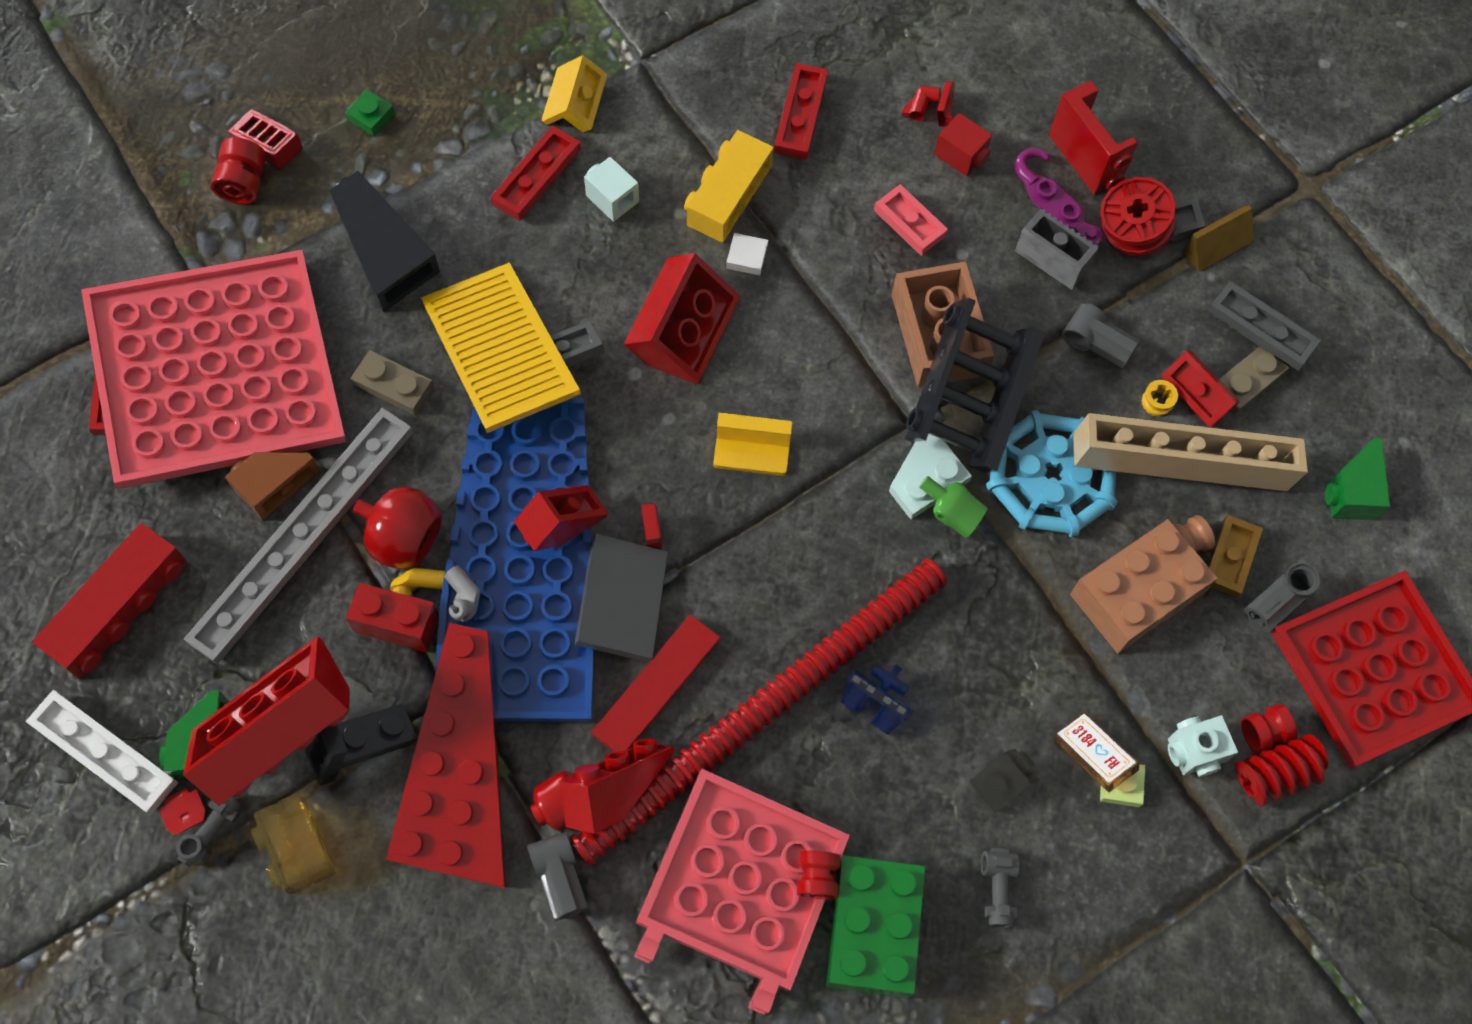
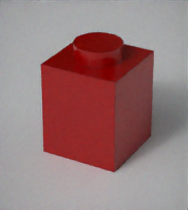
M958 113L938 135L934 155L965 176H968L975 167L981 168L991 154L988 148L992 134Z

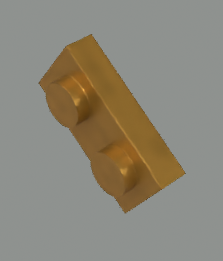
M1226 515L1222 521L1215 547L1208 563V567L1218 578L1210 588L1235 598L1242 594L1263 531L1262 527L1231 515Z

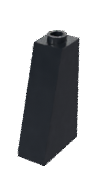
M356 171L349 177L342 178L329 190L373 295L383 312L440 273L435 253L359 171Z

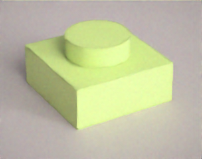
M1133 764L1109 783L1101 776L1100 802L1133 807L1142 806L1144 800L1145 765Z

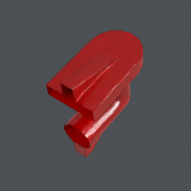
M945 82L942 95L940 87H919L915 97L902 109V117H910L913 120L921 121L924 119L928 102L939 103L937 108L939 127H946L947 122L952 121V103L955 93L954 82Z

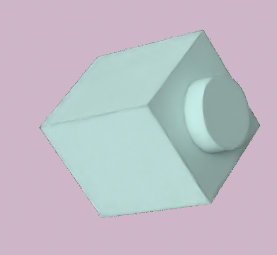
M611 157L601 164L592 166L584 176L586 196L613 222L639 202L638 182Z

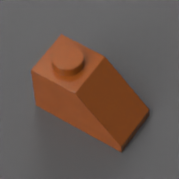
M254 452L247 459L238 461L225 478L234 492L264 521L321 472L314 458L309 453Z

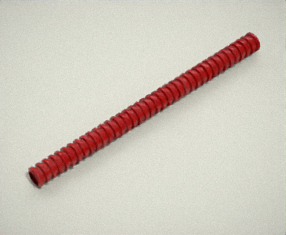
M924 559L921 562V566H915L912 569V573L909 572L904 575V580H897L894 584L895 587H888L885 591L886 594H879L876 598L877 602L870 601L867 605L868 609L861 608L858 612L859 616L852 615L849 619L850 623L843 622L840 625V631L837 629L833 630L831 638L824 637L822 645L815 644L813 652L806 651L803 655V660L800 658L796 659L794 667L787 666L785 674L778 673L775 676V682L768 681L766 689L759 688L756 692L757 696L750 695L747 698L748 703H740L737 707L738 711L731 710L728 713L729 718H721L718 721L719 725L717 727L713 725L709 727L710 733L699 735L700 740L698 742H690L688 750L685 748L681 749L678 758L672 756L670 758L671 763L664 765L624 820L596 834L581 831V834L578 836L575 834L570 836V843L582 860L590 866L596 864L594 859L598 856L601 858L606 856L605 850L608 848L611 850L615 849V843L618 840L621 842L625 841V835L628 832L631 834L635 833V827L638 824L644 826L646 824L645 819L648 816L654 818L656 816L655 811L657 809L663 811L666 808L665 803L667 801L673 803L676 800L675 795L677 793L683 795L686 792V786L693 787L701 769L712 772L715 769V763L722 764L725 761V755L732 756L734 748L741 749L744 746V740L751 741L754 737L753 733L760 734L763 731V725L770 726L773 723V717L779 719L782 716V710L789 711L791 709L792 702L798 704L801 701V695L808 696L810 694L811 687L813 689L818 688L820 680L827 681L829 673H837L838 666L844 667L847 665L848 658H856L857 651L863 652L866 649V644L872 645L875 642V637L881 638L884 635V630L890 631L893 628V623H900L903 619L902 615L909 616L912 612L911 608H919L920 601H928L929 594L935 595L938 592V587L944 588L947 585V579L941 567L933 560Z

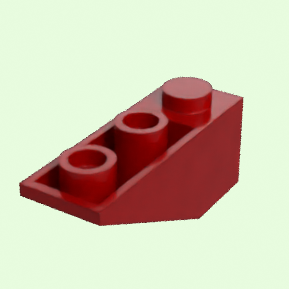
M652 738L640 739L633 743V747L625 751L608 753L604 756L605 760L596 764L577 767L574 774L559 780L566 828L596 834L624 820L673 755L674 746L658 744L656 739Z

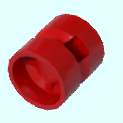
M235 137L225 139L221 143L217 158L218 165L214 169L210 189L213 193L231 203H253L257 198L260 176L263 174L267 158L265 150L257 143L247 139Z

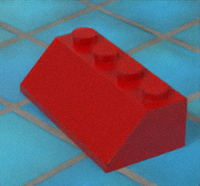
M319 636L315 637L192 729L183 776L218 806L222 805L232 796L234 798L241 796L255 779L264 773L270 774L275 771L285 757L296 749L303 750L319 732L327 726L337 725L347 715L349 711L350 688L324 641Z

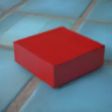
M655 503L643 504L641 507L646 546L660 550L662 549L657 505Z

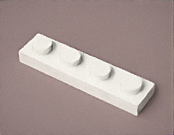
M54 690L25 721L150 815L155 812L178 784L176 780Z

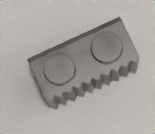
M1040 209L1021 231L1015 252L1073 290L1089 271L1098 251V245H1092V241H1086V236L1081 237L1080 233H1075L1074 229H1069L1068 225H1063L1062 221H1057V217H1051V213H1046L1045 209Z

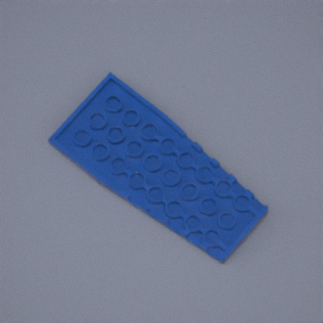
M573 397L489 433L486 432L473 406L471 422L468 423V441L466 454L462 461V479L460 491L457 492V511L455 524H452L451 549L449 559L446 562L445 574L452 567L460 565L478 586L481 594L474 617L465 622L455 620L449 614V605L454 604L457 592L444 578L439 608L435 673L449 623L488 631L491 642L492 690L496 722L592 723L595 650L574 645L592 541L591 528L560 547L534 551L524 540L523 534L514 523V520L538 492L589 485L583 397Z

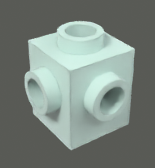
M1222 715L1202 722L1199 716L1186 719L1177 724L1178 730L1168 738L1170 759L1175 766L1180 767L1183 776L1197 772L1198 777L1213 774L1221 770L1220 764L1227 762L1238 753Z

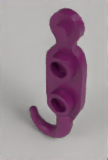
M1029 148L1022 151L1016 158L1015 172L1023 181L1032 203L1039 210L1045 209L1046 213H1051V217H1057V221H1062L1063 225H1068L1069 229H1074L1075 233H1080L1081 237L1086 236V241H1092V245L1097 244L1099 246L1103 238L1102 231L1097 226L1085 222L1082 207L1055 181L1034 173L1027 166V160L1032 157H1040L1048 161L1050 155L1044 150Z

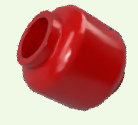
M565 770L558 772L534 788L533 797L535 803L531 805V811L541 826L548 824L552 829L559 832L567 829L559 780L572 775L570 772Z

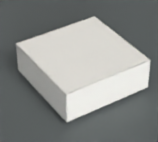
M734 233L726 262V269L760 276L768 247V240Z

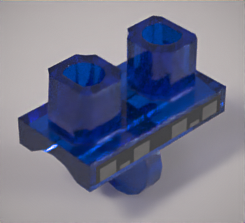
M897 664L890 673L876 665L871 675L883 682L881 686H878L857 670H852L846 679L850 684L845 690L841 703L858 714L870 697L880 703L882 707L871 723L886 734H890L902 720H908L914 712V709L889 693V690L893 689L904 696L909 689L908 685L898 679L903 668Z

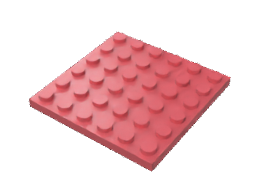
M303 250L81 289L111 469L117 489L234 466L238 461L247 459L254 452L297 453L346 443Z

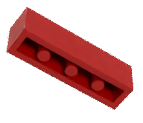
M141 522L31 642L78 679H81L86 673L93 671L99 665L102 655L113 643L118 642L126 635L129 625L140 612H144L152 606L156 595L166 583H170L178 577L186 559L176 547Z

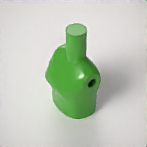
M926 476L919 485L920 489L936 500L933 509L934 516L943 525L954 529L964 538L969 537L973 533L988 509L959 482H952L944 488L931 477Z

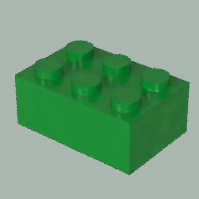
M842 856L837 875L839 890L838 899H835L826 988L909 999L914 995L925 866Z

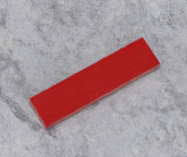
M689 615L591 731V735L612 752L625 751L633 747V743L639 740L720 642V637L692 615Z

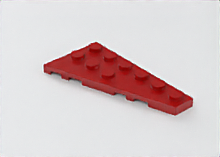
M453 623L448 625L386 860L507 888L506 873H504V839L500 812L501 794L498 749L495 736L496 718L495 707L493 706L491 642L488 631Z

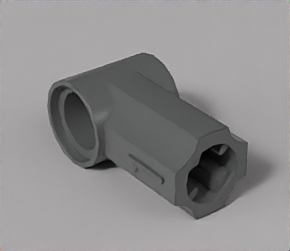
M1081 304L1062 332L1063 340L1071 348L1082 352L1091 350L1122 369L1140 342L1137 338L1107 322L1105 313L1091 304Z
M1304 562L1295 563L1290 566L1281 577L1244 609L1248 620L1257 629H1261L1267 634L1271 632L1319 588L1321 579L1316 568ZM1290 578L1301 581L1305 591L1296 589L1292 585Z
M563 832L527 845L538 880H542L546 893L545 896L554 920L568 919L588 910L575 870L577 863L567 833Z

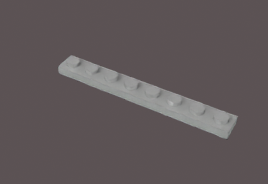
M381 408L185 636L184 640L186 643L218 665L413 434L412 427L384 408Z

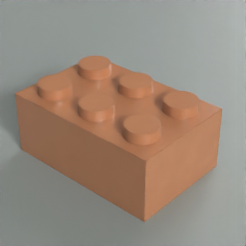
M966 261L896 273L892 299L917 388L924 387L945 328L943 318L951 304L967 298L975 300L971 316L984 322ZM965 330L959 351L991 365L994 353L990 341ZM953 365L947 383L980 376Z
M1167 519L1080 578L1070 595L1115 652L1119 654L1202 596L1218 578L1169 519Z

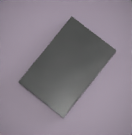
M596 533L591 541L574 645L649 662L653 658L668 552Z

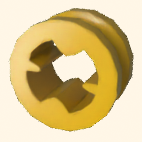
M1155 380L1148 385L1142 395V406L1152 416H1165L1171 412L1176 404L1178 392L1172 383L1166 380ZM1156 392L1163 394L1161 398H1167L1164 404L1158 403V398L1153 399Z

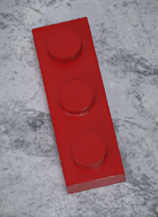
M795 63L774 144V153L807 160L828 77V69Z
M552 125L490 197L491 204L520 222L581 150L580 141Z

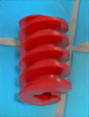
M1306 734L1300 740L1293 739L1287 745H1277L1273 750H1264L1258 756L1251 755L1244 761L1238 760L1234 764L1236 776L1241 787L1258 806L1264 807L1267 805V795L1275 802L1282 799L1281 789L1286 795L1292 796L1296 794V785L1299 789L1305 791L1310 788V780L1316 785L1323 784L1325 779L1324 770L1328 769L1329 762L1321 742L1315 736Z

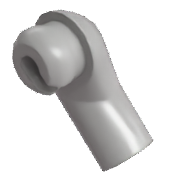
M456 565L449 569L444 576L457 592L454 604L449 605V614L453 619L465 622L476 614L481 593L478 586L460 565Z

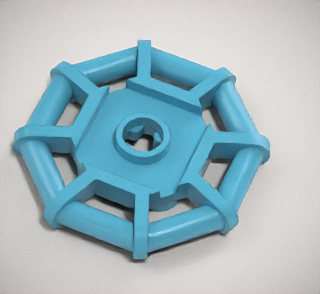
M1038 410L1029 411L1026 418L1012 427L998 470L990 471V480L987 482L986 487L988 492L993 493L1017 520L1019 528L1023 530L1033 528L1067 533L1069 537L1078 536L1081 529L1107 510L1115 509L1118 503L1115 498L1117 472L1102 470L1101 489L1097 491L1090 487L1092 471L1098 469L1074 467L1073 433L1084 420V417L1081 416L1080 419L1042 414ZM1043 428L1072 432L1069 439L1060 435L1047 437ZM1032 431L1034 442L1022 450L1013 445ZM1007 457L1016 461L1015 476L1010 478L1005 477ZM1047 467L1058 469L1061 480L1058 481L1054 477L1046 478ZM1011 489H1017L1030 504L1028 509L1011 492ZM1083 498L1092 503L1077 515L1072 513L1071 507ZM1045 507L1055 508L1054 511L1060 512L1061 517L1034 513L1037 509L1044 510Z

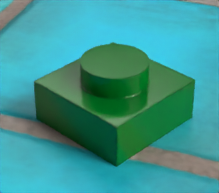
M367 89L345 111L349 122L372 136H375L395 114L392 104Z

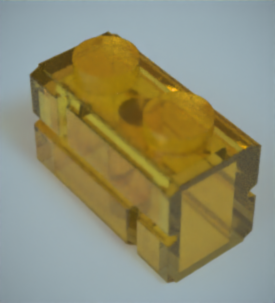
M300 793L254 813L253 816L257 827L252 828L251 832L259 850L263 851L266 849L272 863L266 865V871L275 889L281 886L282 890L289 895L295 894L336 873L308 802Z

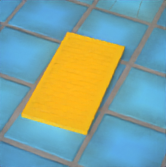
M510 262L421 297L422 303L487 433L581 395L577 383Z

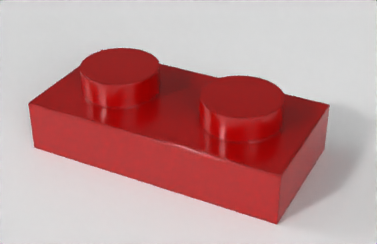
M1186 350L1161 375L1164 380L1175 386L1178 395L1209 428L1215 427L1240 403L1234 394L1192 350Z

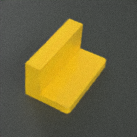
M584 55L558 67L543 113L542 122L549 125L564 118L583 133L591 130L607 73Z
M719 413L713 461L714 468L785 476L792 421Z

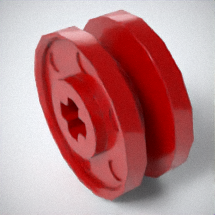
M1149 177L1126 179L1112 187L1102 200L1100 217L1104 237L1107 243L1117 252L1126 256L1142 257L1150 255L1166 246L1175 233L1177 221L1176 204L1172 192L1162 182Z

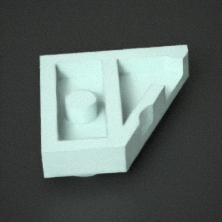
M928 434L926 441L914 443L893 480L889 492L907 516L913 519L936 503L935 499L919 488V485L926 476L931 477L945 488L952 482L966 485L970 482L972 475L944 440Z

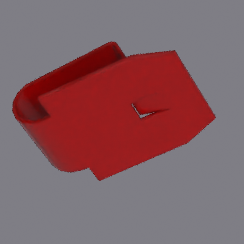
M187 787L165 798V805L159 808L166 829L175 836L203 822L205 817V808L197 789L189 792Z

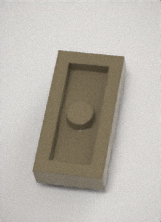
M1260 346L1219 379L1240 401L1232 412L1235 415L1280 379L1289 367L1277 356Z
M371 350L368 351L350 378L354 386L413 415H416L434 388L431 379Z

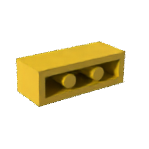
M739 130L735 132L730 141L725 140L719 150L718 160L714 166L709 165L706 168L697 192L692 191L685 201L684 210L687 211V226L723 243L772 168L774 147Z

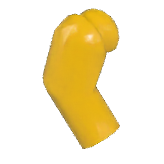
M411 568L392 581L390 590L412 596V592L420 587L442 590L445 571Z

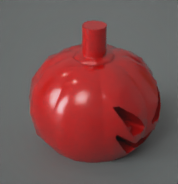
M408 486L389 490L375 505L358 499L353 507V513L367 519L364 529V545L370 557L381 565L399 570L414 568L422 563L438 536L443 519L438 504L421 490ZM426 535V541L422 543V540Z

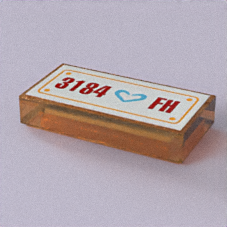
M1083 712L1055 733V741L1109 793L1139 771V762L1086 712Z

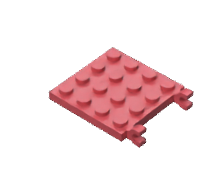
M701 769L635 922L647 929L638 945L634 958L648 964L652 962L661 939L665 936L761 979L748 1009L762 1015L768 1014L778 987L785 991L791 990L825 899H811L797 895L798 881L802 878V874L805 873L799 866L800 852L826 851L839 854L842 857L850 835Z

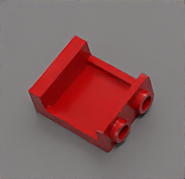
M1090 80L1062 94L1049 136L1095 195L1105 189L1109 191L1125 179L1124 175L1133 160V154L1138 142L1132 137L1117 144L1091 110L1099 90Z

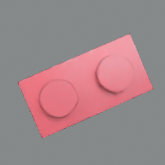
M901 184L875 203L874 211L921 256L947 236L948 228Z

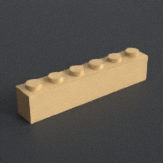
M1088 413L1073 433L1074 467L1288 491L1308 473L1304 439L1093 413Z

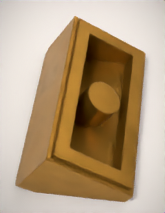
M1250 205L1241 207L1192 235L1184 250V255L1196 270L1202 271L1252 243L1254 234L1253 215Z

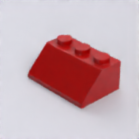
M696 253L669 257L636 318L624 345L648 366L691 383H699L741 296Z

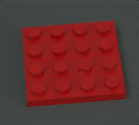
M1406 570L1276 626L1271 631L1273 638L1350 770L1472 714V677Z

